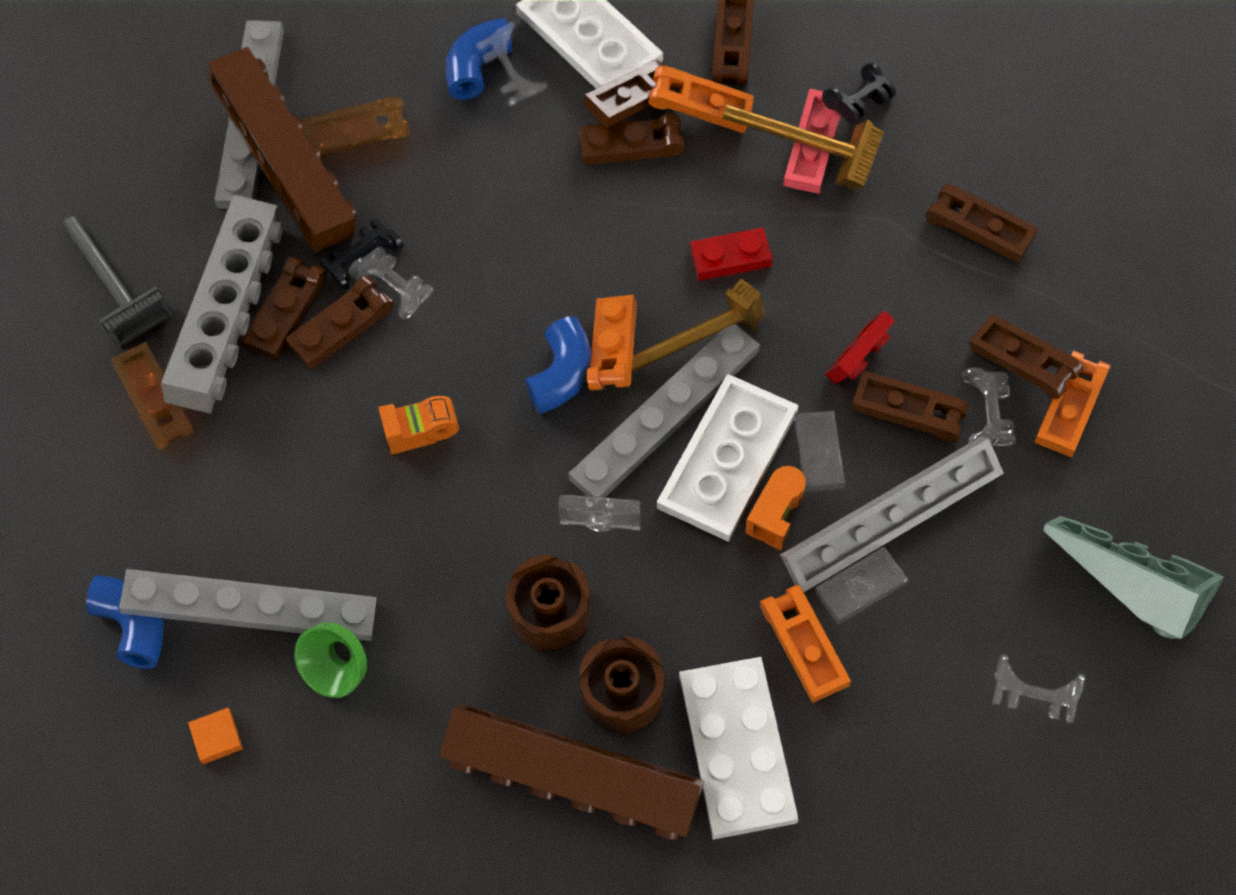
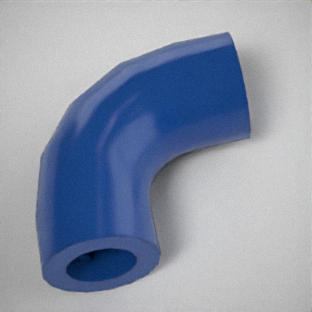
M506 17L470 27L453 42L446 56L445 75L449 94L453 98L467 100L478 96L484 90L481 73L482 64L492 57L513 53Z
M577 317L561 318L547 328L544 336L553 352V362L544 371L524 379L530 399L539 415L561 406L576 396L587 380V369L590 367L592 352L588 336Z
M102 575L94 576L87 593V613L91 616L110 618L120 623L122 637L116 652V658L122 663L135 668H155L158 664L163 645V618L121 614L119 607L124 580Z

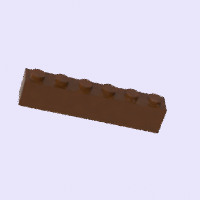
M245 47L209 61V85L312 252L315 254L354 237L355 220L358 218L354 205L349 199L344 200L335 175L332 171L325 170L321 163V156L317 146L313 142L308 143L303 135V127L298 116L290 114L286 108V101L281 89L278 86L273 87L268 79V71L262 59H256L249 47Z
M464 703L453 707L439 757L450 760L449 766L455 770L474 773V770L478 769L490 773L489 779L495 783L514 786L515 782L530 786V793L535 796L553 800L555 795L572 800L570 805L578 810L595 813L596 808L613 813L611 819L618 823L636 826L638 821L654 826L653 833L673 840H677L679 835L686 837L690 832L705 780Z

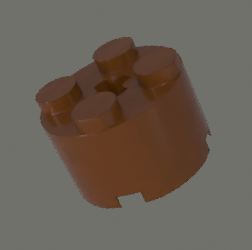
M548 554L532 557L516 568L505 596L510 622L518 637L537 651L561 649L577 641L589 628L591 618L589 584L583 571L571 561L567 562L556 558L555 555ZM545 600H550L552 605H547L543 602Z
M623 637V639L614 640L606 639L594 645L585 655L580 666L579 684L583 707L593 722L608 731L630 735L644 728L657 717L664 703L665 675L659 655L650 645L634 637ZM626 681L630 682V686L627 688L624 686L620 689L615 687V683L623 685Z

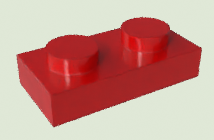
M764 227L690 241V251L698 281L772 267L773 258Z
M885 310L871 319L824 375L835 385L847 377L854 380L868 365L864 360L866 355L871 350L876 353L889 340L891 336L887 333V330L895 320Z

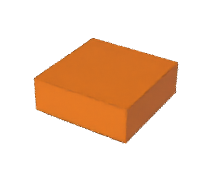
M229 707L188 722L197 754L202 764L243 750Z

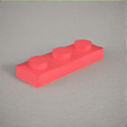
M809 89L799 127L835 139L841 115L836 110H830L824 105L822 101L824 91ZM794 142L783 186L820 194L831 153Z

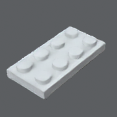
M522 0L516 4L517 14L596 89L652 61L658 60L660 63L663 62V52L607 0Z
M727 374L656 502L657 509L729 542L798 413L799 405Z
M751 658L679 672L700 779L705 780L703 795L712 838L718 839L797 824L798 815L762 658Z

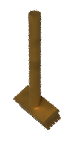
M728 104L723 113V119L844 157L835 184L839 186L844 185L852 190L865 186L868 173H870L869 169H871L875 159L874 156H876L875 152H877L883 137L882 135L884 134V131L876 128L872 122L867 120L855 126L850 142L846 143Z
M740 279L732 290L729 288L725 293L729 310L633 355L632 373L738 322L753 333L757 329V324L765 316L760 292L756 291L754 287L752 288L751 285H748L743 279Z

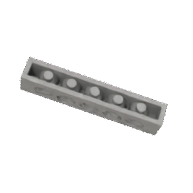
M233 195L161 381L165 403L211 414L215 400H222L227 383L226 378H224L228 367L233 368L237 360V340L239 335H246L249 327L250 314L248 310L251 304L256 305L261 293V282L259 281L262 273L267 274L269 272L273 257L271 252L273 243L278 244L282 237L284 224L282 221H279L278 205ZM226 301L232 302V303H229V304H220V303L226 302ZM211 333H221L217 336H209ZM202 364L209 365L208 367L202 369L195 368L196 366Z

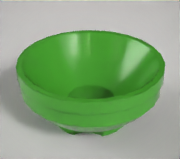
M331 622L320 623L307 629L296 642L295 662L303 680L315 692L331 698H340L355 690L364 679L367 670L365 651L357 637L347 628ZM335 642H341L348 647L351 654L350 661H344L337 656L334 649Z

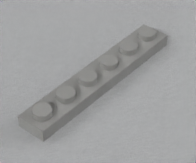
M246 20L241 49L249 47L256 59H262L268 71V79L274 87L284 33L282 22ZM230 117L215 195L217 208L222 209L229 208L233 195L256 200L261 167Z
M736 324L722 330L568 473L569 480L598 505L718 392L727 374L735 376L760 352V344Z
M979 437L780 554L794 585L798 584L803 592L809 590L1004 474L989 438Z
M126 569L119 609L121 614L301 634L317 624L331 622L347 628L358 640L371 641L377 597Z

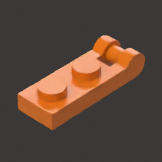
M658 66L655 69L653 81L656 86L651 90L648 101L652 107L658 109L669 108L740 133H744L748 128L747 126L723 119V113L727 104L751 112L754 100L753 95L669 66ZM670 87L679 88V93L671 91Z
M634 295L596 299L590 367L587 369V384L590 391L602 390L604 385L613 384L617 388L630 387L637 302Z
M1074 350L1071 356L1079 360L1084 368L1080 374L1092 378L1091 382L1080 377L1068 381L1066 384L1067 390L1059 399H1052L1034 442L1071 458L1111 366L1102 361H1099L1097 364L1083 358L1084 354Z
M797 584L786 589V594L774 599L773 596L761 600L760 607L766 620L771 624L807 695L811 702L814 703L849 687L851 680L804 592ZM793 609L797 616L786 620L783 613Z

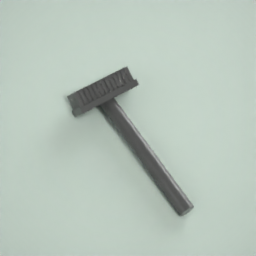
M71 216L64 220L63 226L120 306V308L99 319L100 324L112 343H116L118 347H121L122 343L123 345L126 344V341H131L130 339H134V336H139V333L141 335L142 331H148L147 328L151 329V326L158 325L159 321L163 322L164 318L168 319V316H173L170 307L157 286L133 299L77 218Z

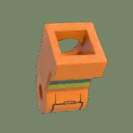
M433 396L422 402L395 408L394 403L378 407L391 455L434 444L436 441L449 438L459 431V424L452 400L447 396Z
M782 466L774 471L746 520L745 534L782 551L789 538L791 525L785 520L790 511L799 507L803 501L806 480L802 471L792 466Z

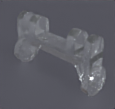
M513 22L494 32V35L476 45L478 50H481L492 44L494 50L482 56L485 63L499 57L512 82L500 88L503 95L517 89L519 95L507 101L509 106L548 88L546 82L539 85L538 82L533 83L518 76L509 61L507 45L508 37L511 35L510 31L515 29Z
M377 247L364 258L356 259L351 264L348 275L353 279H358L361 276L376 275L397 290L402 300L398 315L402 319H408L412 316L418 305L426 300L433 291V288L428 284L422 286L423 280L417 275L406 281L393 271L392 268L396 264V258L391 254L385 256L386 251L382 247Z
M977 367L964 370L961 373L962 381L977 387L985 396L988 421L982 431L969 437V443L979 437L989 438L992 446L1014 445L1016 443L1015 435L1006 434L1015 430L1014 422L1012 420L1000 419L998 398L1010 396V388L1005 384L1009 380L1008 374L1005 372H988Z
M1000 654L995 674L997 681L992 703L999 705L1003 690L1009 692L1007 707L1014 709L1017 707L1019 695L1051 702L1049 717L1054 719L1059 718L1061 706L1065 705L1068 706L1066 722L1073 723L1078 699H1080L1084 687L1085 674L1078 673L1076 679L1072 680L1070 684L1055 690H1049L1024 684L1011 670L1010 665L1006 664L1007 655Z

